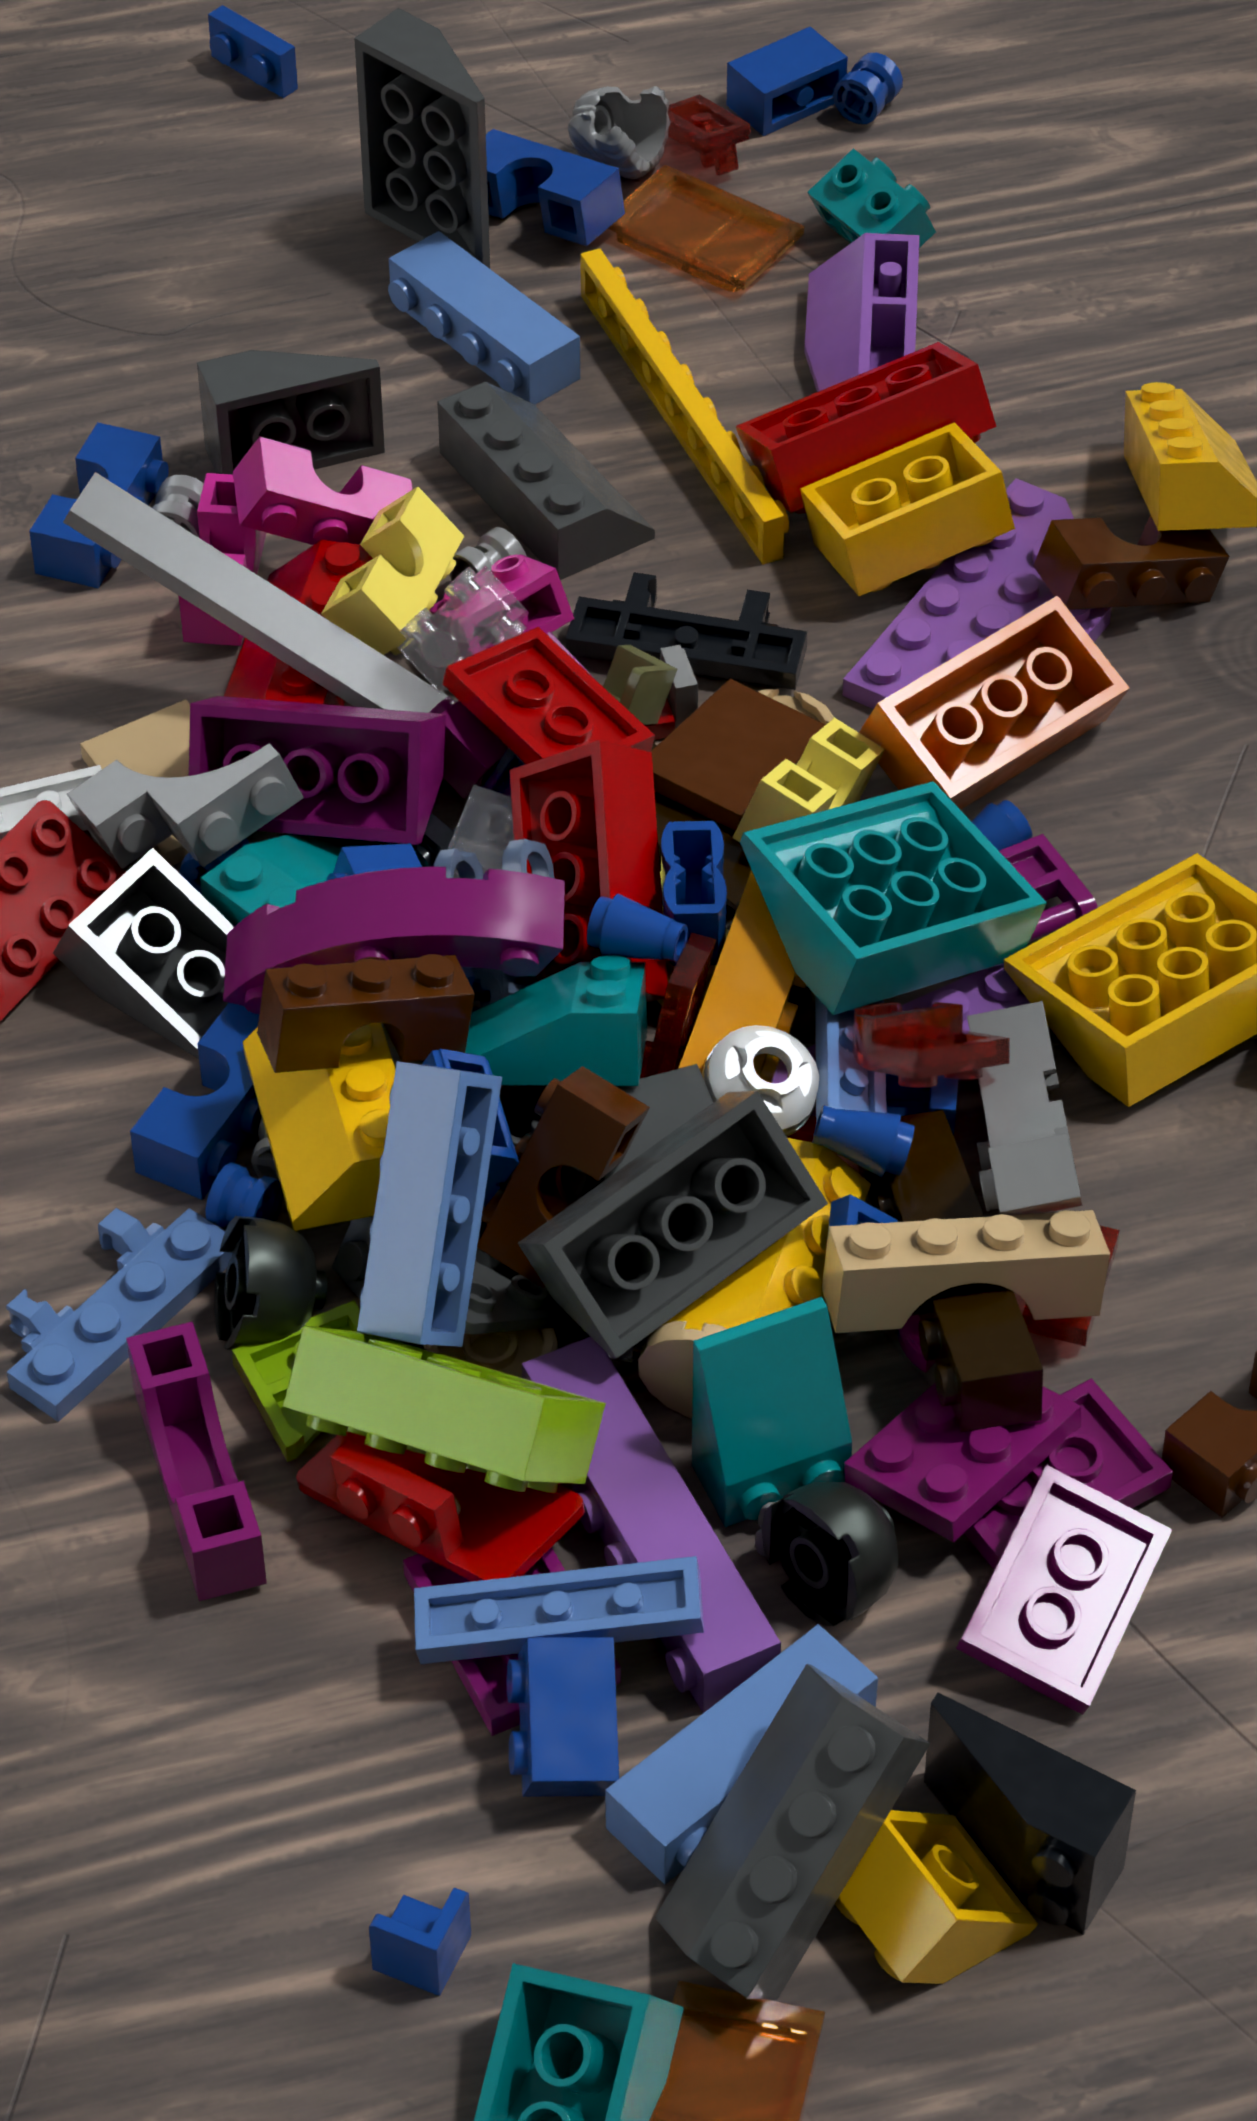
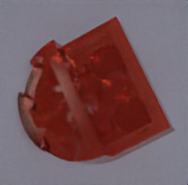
M899 1002L866 1005L855 1009L852 1048L854 1058L861 1067L874 1072L897 1075L900 1086L921 1088L938 1085V1076L940 1075L950 1079H978L983 1077V1068L1009 1064L1010 1038L962 1030L963 1005L935 1002L932 1007L902 1011V1005Z

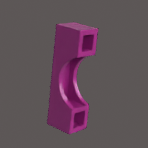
M193 1321L127 1337L133 1388L198 1600L203 1601L267 1584L262 1536L244 1480L238 1481L229 1457L217 1413L209 1371Z

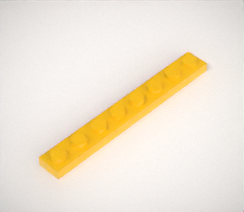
M601 248L581 253L582 299L761 564L764 565L783 559L784 534L789 531V519L784 505L779 500L774 501L770 496L757 466H750L741 453L735 434L732 431L726 432L718 420L716 409L709 397H702L695 387L689 367L678 362L672 353L666 334L663 331H657L649 320L644 302L640 298L635 299L627 288L622 270L618 266H612Z

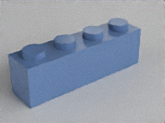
M440 231L389 258L390 284L388 285V292L396 308L408 313L425 326L431 335L443 340L455 349L469 364L477 366L494 379L503 390L536 405L581 379L580 336Z
M397 1061L394 1083L389 1097L390 1110L384 1151L380 1158V1178L374 1218L370 1226V1246L364 1286L360 1294V1314L357 1332L420 1345L463 1347L502 1082L501 1076Z
M819 1624L605 1789L606 1829L664 1885L683 1871L806 1664L819 1669L876 1707L878 1677Z

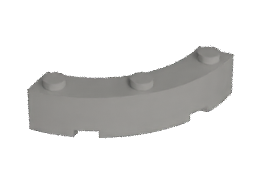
M1043 1001L968 1015L967 1020L971 1036L959 1038V1045L966 1076L978 1074L989 1141L977 1143L982 1171H979L986 1210L999 1209L1000 1214L1022 1215L1047 1213L1083 1206L1062 1100L1049 1102L1047 1090L1060 1088Z

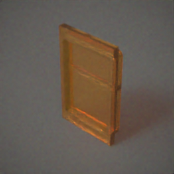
M664 165L623 201L625 214L608 228L616 232V238L619 243L725 291L736 292L740 289L745 290L804 235L805 226L668 165Z
M678 1980L672 2003L684 2007L667 2081L649 2121H802L818 2055L825 2012L768 1999H747L740 1993Z

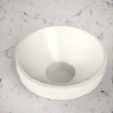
M760 1025L741 1027L730 1032L720 1040L704 1063L702 1076L713 1103L727 1092L758 1091L786 1137L796 1133L804 1126L816 1107V1096L819 1086V1072L816 1062L804 1045L785 1031ZM760 1054H772L780 1058L788 1071L787 1080L775 1084L761 1079L754 1070V1057Z

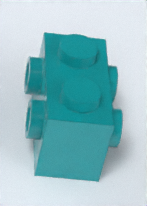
M854 148L807 192L823 221L849 243H852L864 233L919 235L920 248L936 233L926 214L930 209V204L926 198L911 184H908L905 188L897 184V178L894 173L879 158L875 157L870 162Z

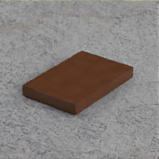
M730 678L651 751L654 791L736 831L760 780L785 759L796 765L810 738L826 724Z

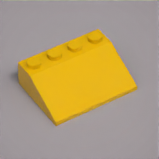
M1198 853L1003 959L1004 970L1029 1002L1043 1001L1047 1025L1087 1077L1128 1107L1257 1034V893Z

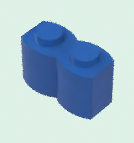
M714 821L669 822L662 834L661 893L663 915L674 919L676 922L686 924L688 927L687 941L681 958L678 962L669 960L673 966L717 965L726 941L727 888L723 877L724 840L719 827Z

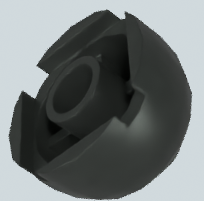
M235 1216L229 1222L222 1239L220 1252H232V1257L229 1260L226 1273L216 1272L214 1314L218 1339L227 1341L224 1348L232 1350L242 1345L263 1344L281 1340L299 1331L310 1320L313 1309L321 1310L324 1307L327 1296V1275L325 1270L316 1269L312 1248L301 1234L280 1222Z
M813 1482L791 1491L765 1510L761 1532L767 1561L771 1565L780 1560L785 1573L790 1579L780 1587L787 1598L806 1617L824 1626H835L844 1620L847 1622L858 1617L887 1593L894 1580L898 1566L895 1527L887 1510L868 1494L846 1482Z

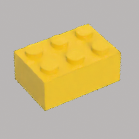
M955 422L800 488L815 546L858 596L868 592L883 590L898 579L921 569L936 567L944 559L972 547L984 546L992 542L995 537L1015 529L1002 471Z

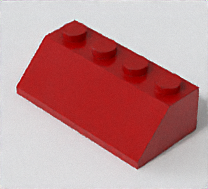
M937 342L736 426V429L753 464L761 472L764 484L773 500L781 501L785 509L790 513L803 514L806 513L800 492L802 487L953 422L974 443L980 440L981 433L997 426L978 364Z
M321 539L269 574L267 581L323 616L321 613L340 579L373 558L359 544ZM247 638L244 640L224 694L225 697L344 706L345 700Z
M598 740L510 769L514 840L527 839L544 843L553 863L555 879L565 881L563 950L536 976V982H539L579 962H591L593 959L602 956L600 949L587 944L589 918L599 897L604 896L613 899L616 894H621L663 914L652 752ZM527 859V873L532 874L531 865ZM628 958L630 962H646L647 1003L669 997L666 960Z

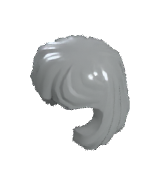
M609 86L590 90L581 95L580 99L575 102L572 118L568 123V132L573 148L582 157L619 168L620 176L624 178L637 179L645 176L660 163L665 150L664 146L668 139V129L671 121L668 115L669 101L665 97V90L653 86L648 90H643L639 94L641 99L630 100L618 87Z

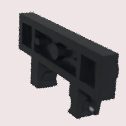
M634 572L625 601L614 599L613 601L579 596L573 613L574 619L570 622L565 640L566 649L572 655L606 661L613 660L618 645H632L659 660L660 648L681 645V648L685 650L693 673L696 675L722 679L731 678L735 681L796 690L807 649V631L778 627L777 624H770V612H768L770 593L747 589L738 621L655 608L657 601L656 575Z

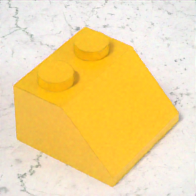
M891 1810L835 1902L838 1910L851 1922L859 1925L875 1946L874 1955L879 1965L890 1976L902 1983L944 1984L1028 1936L1038 1925L954 1815Z

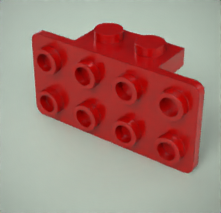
M48 800L39 801L0 840V1021L59 960L53 952L68 925L126 873L54 803Z
M348 1431L346 1436L336 1435L296 1475L298 1486L302 1493L470 1581L523 1576L585 1512L582 1497L560 1484L556 1493L543 1492L526 1487L525 1492L513 1491L486 1483L484 1481L486 1473L467 1468L465 1473H458L433 1467L424 1463L425 1454L406 1450L405 1454L379 1450L364 1444L366 1436Z

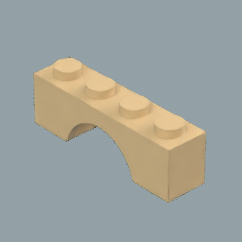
M1064 1210L1054 1213L999 1214L989 1217L933 1218L924 1221L829 1226L822 1292L835 1333L902 1329L912 1313L926 1300L949 1288L971 1283L995 1284L1012 1290L1026 1302L1034 1320L1100 1316L1110 1252L1093 1210Z

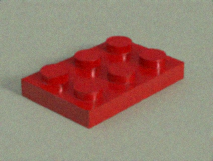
M539 627L446 667L442 685L525 764L598 740L651 752L655 734Z

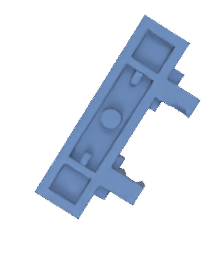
M115 1208L98 1224V1232L103 1250L114 1249L122 1255L117 1260L118 1272L75 1311L66 1305L56 1314L47 1301L37 1303L28 1298L26 1289L6 1305L11 1319L10 1330L23 1338L20 1341L22 1344L21 1348L27 1353L7 1371L9 1388L59 1422L129 1358L127 1337L161 1329L216 1278V1272H223L227 1268L232 1252H220L222 1239L225 1234L224 1230L190 1208L165 1230L156 1223H152L145 1229L138 1219Z

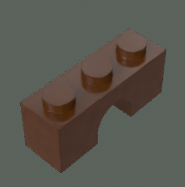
M1149 515L1137 545L1128 543L1115 536L1101 518L1051 520L1033 566L1053 596L1058 595L1068 610L1210 602L1230 556L1210 529L1158 531L1151 515Z
M427 954L418 958L392 960L363 959L352 963L326 965L298 964L293 967L265 969L257 1034L275 1073L339 1068L341 1049L346 1039L355 1030L371 1023L384 1024L401 1062L423 1061L432 1050L446 1049L465 1053L475 993L456 955L441 956Z
M584 1066L562 1081L554 1078L544 1089L536 1103L534 1112L541 1116L533 1134L526 1133L515 1147L519 1164L514 1169L506 1189L501 1186L482 1212L481 1221L488 1225L477 1247L544 1288L545 1285L521 1250L518 1242L574 1203L562 1184V1165L575 1167L599 1181L623 1161L650 1107Z
M1257 1351L1255 1352L1248 1392L1256 1399ZM1210 1391L1165 1430L1161 1458L1173 1471L1172 1480L1221 1518L1242 1500L1250 1503L1257 1498V1410L1249 1411L1233 1407Z

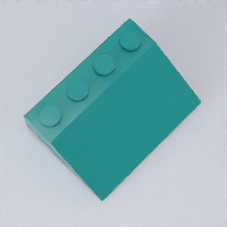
M934 781L743 832L740 844L795 973L832 1015L1004 963L1003 959L1027 947L1047 904L1039 893Z

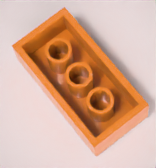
M1057 595L878 702L859 733L885 749L878 764L898 790L934 781L961 810L1106 721L1130 688Z

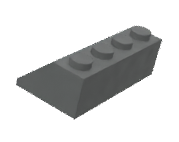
M486 381L437 401L440 454L542 563L556 568L560 580L655 539L653 527L533 403Z
M727 1092L518 1242V1245L552 1298L612 1358H618L823 1208L828 1202L759 1092Z
M806 1664L669 1892L655 1919L687 1957L747 1999L777 2000L931 1743L819 1669Z

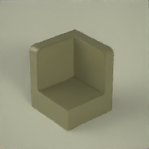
M618 645L603 687L644 725L658 724L678 669L632 645Z

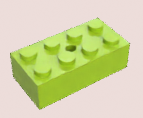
M304 1326L283 1407L308 1414L306 1426L318 1431L346 1436L348 1431L366 1436L364 1444L379 1450L397 1454H405L406 1450L425 1454L424 1463L430 1466L458 1473H465L466 1468L486 1473L484 1481L501 1488L525 1492L526 1487L543 1492L556 1493L559 1483L585 1484L606 1403L390 1338L351 1330Z

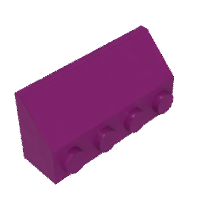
M216 696L190 703L188 776L225 767L270 744L281 755L304 798L257 831L418 845L422 842L444 775L446 714Z

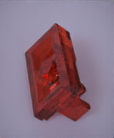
M700 94L669 105L668 115L671 122L668 136L699 152L703 167L708 168L715 165L716 175L718 176L738 170L736 144L749 140V134L751 133L750 123Z

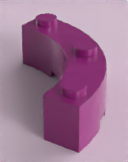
M431 866L365 872L296 890V902L281 908L266 904L242 919L227 934L223 1001L245 1006L248 1011L260 1015L265 969L293 967L298 964L326 965L352 963L363 959L392 960L418 958L427 954L441 956L456 955L461 967L495 969L511 976L536 977L563 950L565 881L536 874L501 869H488L483 874V879L446 878V867Z

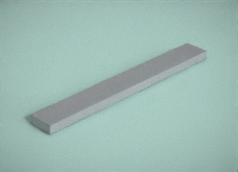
M96 472L63 521V523L354 707L429 713L438 703L448 697Z

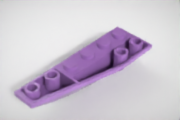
M864 233L809 273L804 353L817 392L915 352L919 235Z

